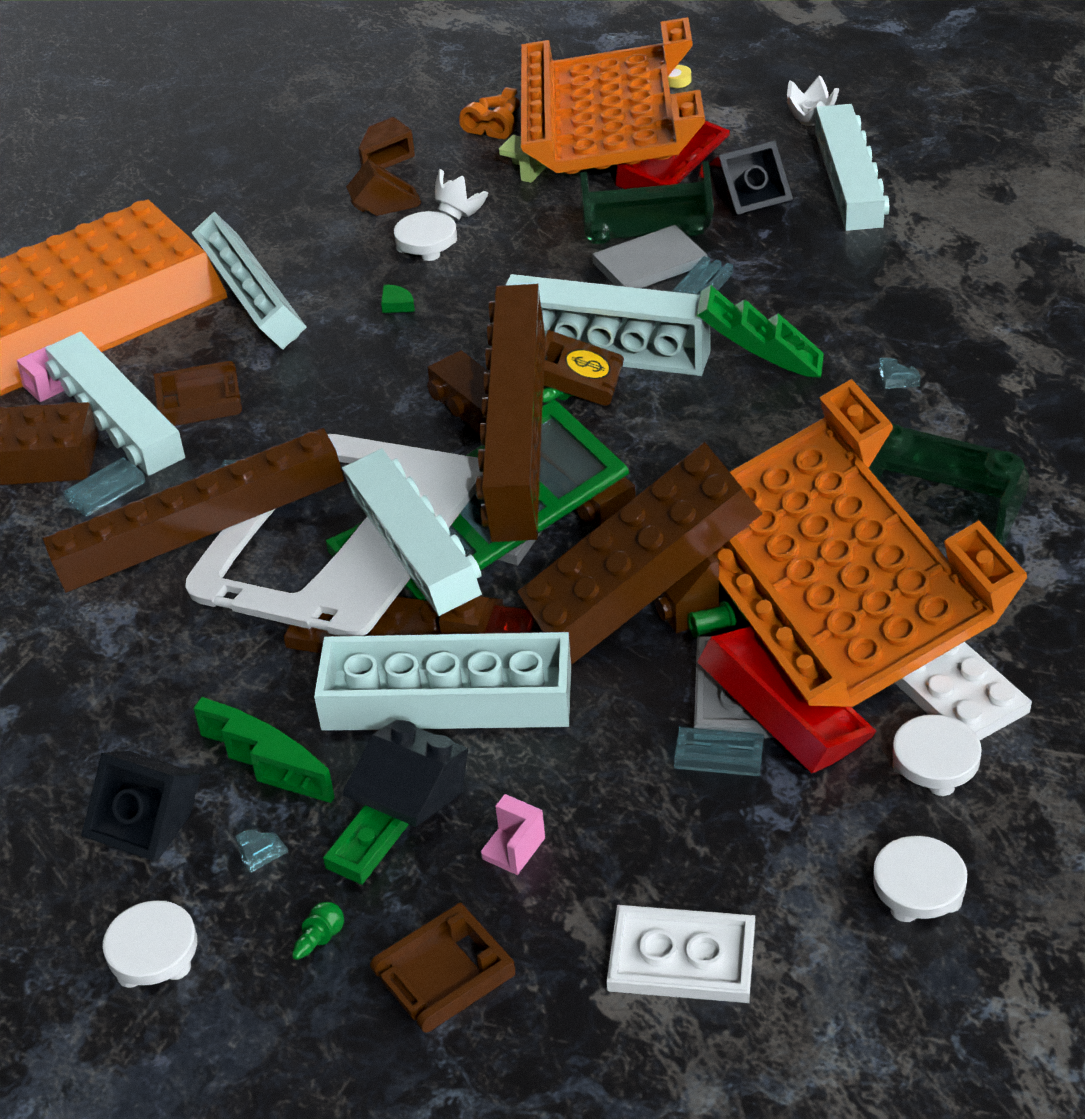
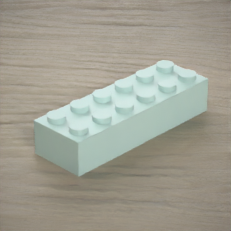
M510 275L506 285L539 284L545 337L548 330L618 353L624 357L622 367L702 376L710 354V325L697 316L700 295Z
M569 632L324 637L314 695L321 730H381L396 719L412 722L419 729L569 727L571 687Z

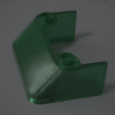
M709 161L702 162L698 182L589 192L587 172L580 173L579 199L584 236L586 239L591 240L593 244L608 243L610 239L644 236L676 225L686 235L695 236L703 234L704 229L708 228L711 224L714 206Z
M892 424V431L869 467L876 478L879 480L886 469L1002 498L999 504L995 538L1003 546L1028 491L1030 476L1023 460L1009 451H1000Z

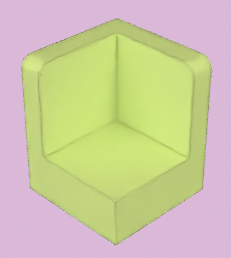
M512 135L499 148L500 155L511 157L513 164L520 165L522 181L532 183L546 168L545 165L522 151L520 136Z

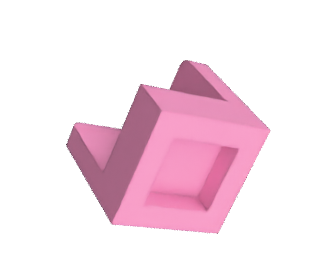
M45 347L17 360L22 386L39 402H43L64 391L59 379L54 381L47 372L45 362L49 360Z
M504 794L496 805L498 829L481 850L483 860L518 875L545 839L543 810Z

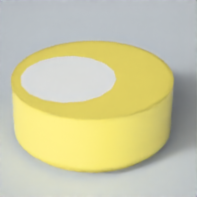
M677 65L668 76L670 88H683L692 81L691 69L684 65Z

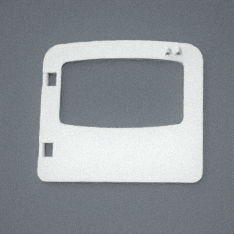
M327 434L336 449L339 462L350 464L381 448L391 460L397 458L405 472L406 478L412 477L419 490L420 497L425 495L428 498L435 516L440 514L448 528L477 492V476H483V472L479 471L478 458L338 434ZM273 509L223 529L186 578L185 587L193 601L212 607L217 605L230 608L232 611L308 629L312 627L325 630L329 634L338 636H364L372 630L411 577L370 519L366 517L337 554L299 592L288 593L224 579L223 577L233 561L266 519L275 510ZM227 592L238 594L234 599L224 597ZM322 613L334 615L330 621L318 619Z

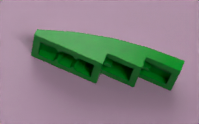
M712 285L701 291L697 316L720 334L749 352L784 369L807 377H821L824 353L779 313L767 319L745 299L734 305Z
M201 697L193 708L201 736L224 742L228 758L253 765L256 781L329 803L335 798L329 769L302 745L272 725L239 709Z

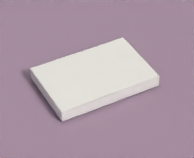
M617 905L607 975V991L749 1003L755 915Z

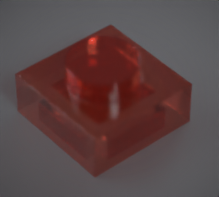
M495 605L484 634L530 633L534 617L527 609Z

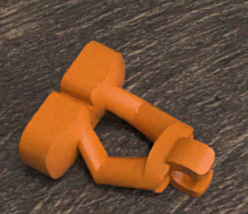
M506 87L502 94L480 98L479 103H469L460 112L459 121L461 128L468 133L482 135L486 131L489 137L498 139L508 138L515 128V120L512 113L520 107L519 99L514 97L517 94V89Z

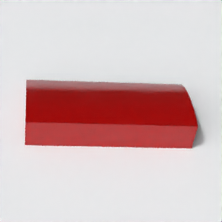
M705 120V123L678 155H673L665 160L653 158L641 160L633 165L625 163L617 165L616 186L643 194L669 193L729 136L730 130Z
M751 626L712 636L697 661L811 773L822 770L841 760L866 743L876 733V730L852 707L809 706Z

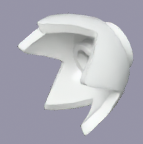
M819 75L807 91L802 93L796 84L789 80L787 89L788 107L801 124L814 126L816 123V107L835 105L839 88H834L829 96L824 80Z
M439 169L434 192L435 201L439 204L437 210L450 216L455 221H459L461 216L469 217L484 204L489 192L482 191L480 194L476 193L467 199L464 176H460L454 181L449 180L443 184L444 171Z

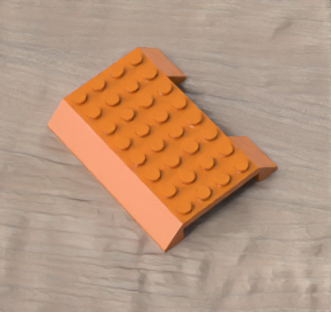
M689 18L660 22L663 43L554 61L549 40L521 44L522 151L554 172H565L567 174L578 173L583 169L589 168L606 169L611 165L621 163L633 165L641 160L653 158L665 160L673 155H678L705 123L700 90L670 94L668 76L693 46Z
M147 199L145 201H137L130 207L120 211L107 213L98 220L80 224L73 230L60 235L50 236L46 241L33 246L23 247L16 253L0 258V396L23 387L17 364L18 359L78 332H82L103 352L228 298L227 292L207 253Z
M850 379L819 397L824 418L730 471L762 512V515L713 553L719 560V583L809 706H856L994 625L1027 579L1025 570L979 520L944 540L947 560L870 471L871 463L892 431L893 426L859 386Z

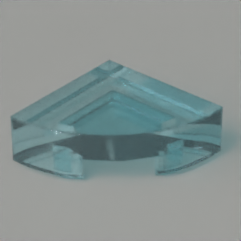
M879 358V370L885 389L920 386L921 376L916 368L913 366L908 368L897 364V359Z
M255 829L236 835L242 862L250 873L288 853L287 847L274 832L258 833Z

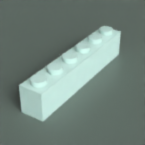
M852 104L816 107L815 134L845 230L883 228L884 215L889 214V198L887 195L883 196V181L878 179L877 163L872 162L871 146H866V132L861 130L860 115H855Z
M215 211L192 232L257 326L281 349H284L289 343L297 339L300 333L307 328L240 236Z
M78 332L45 347L49 360L45 362V366L50 377L54 381L59 379L67 396H74L77 403L90 402L98 429L100 431L106 430L116 448L121 447L125 451L128 460L133 466L138 465L149 476L185 458L179 431L82 332Z
M381 448L342 467L352 496L438 616L482 595L477 578L481 577L482 574L476 560L472 555L465 557V550L457 535L450 536L443 517L440 514L435 516L433 507L425 495L420 497L414 480L411 476L406 478L405 472L397 458L391 460Z

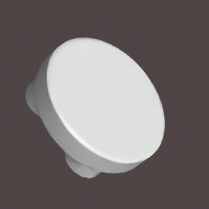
M425 211L408 215L395 225L396 249L401 253L421 255L422 259L427 261L436 260L440 257L441 251L446 250L457 241L456 223L450 216L440 212Z
M935 714L918 716L904 723L895 734L893 742L894 770L911 782L929 788L935 795H950L954 792L955 787L969 781L979 768L981 759L980 740L968 725L955 718Z
M907 836L890 842L879 852L874 863L873 883L880 899L891 908L893 917L902 922H911L916 918H936L958 911L962 905L966 890L967 870L960 855L946 843L925 836Z
M147 901L126 909L112 921L103 939V952L109 969L117 977L118 982L127 988L137 985H153L168 979L178 980L183 978L191 969L190 961L197 947V933L191 916L181 906L167 901Z

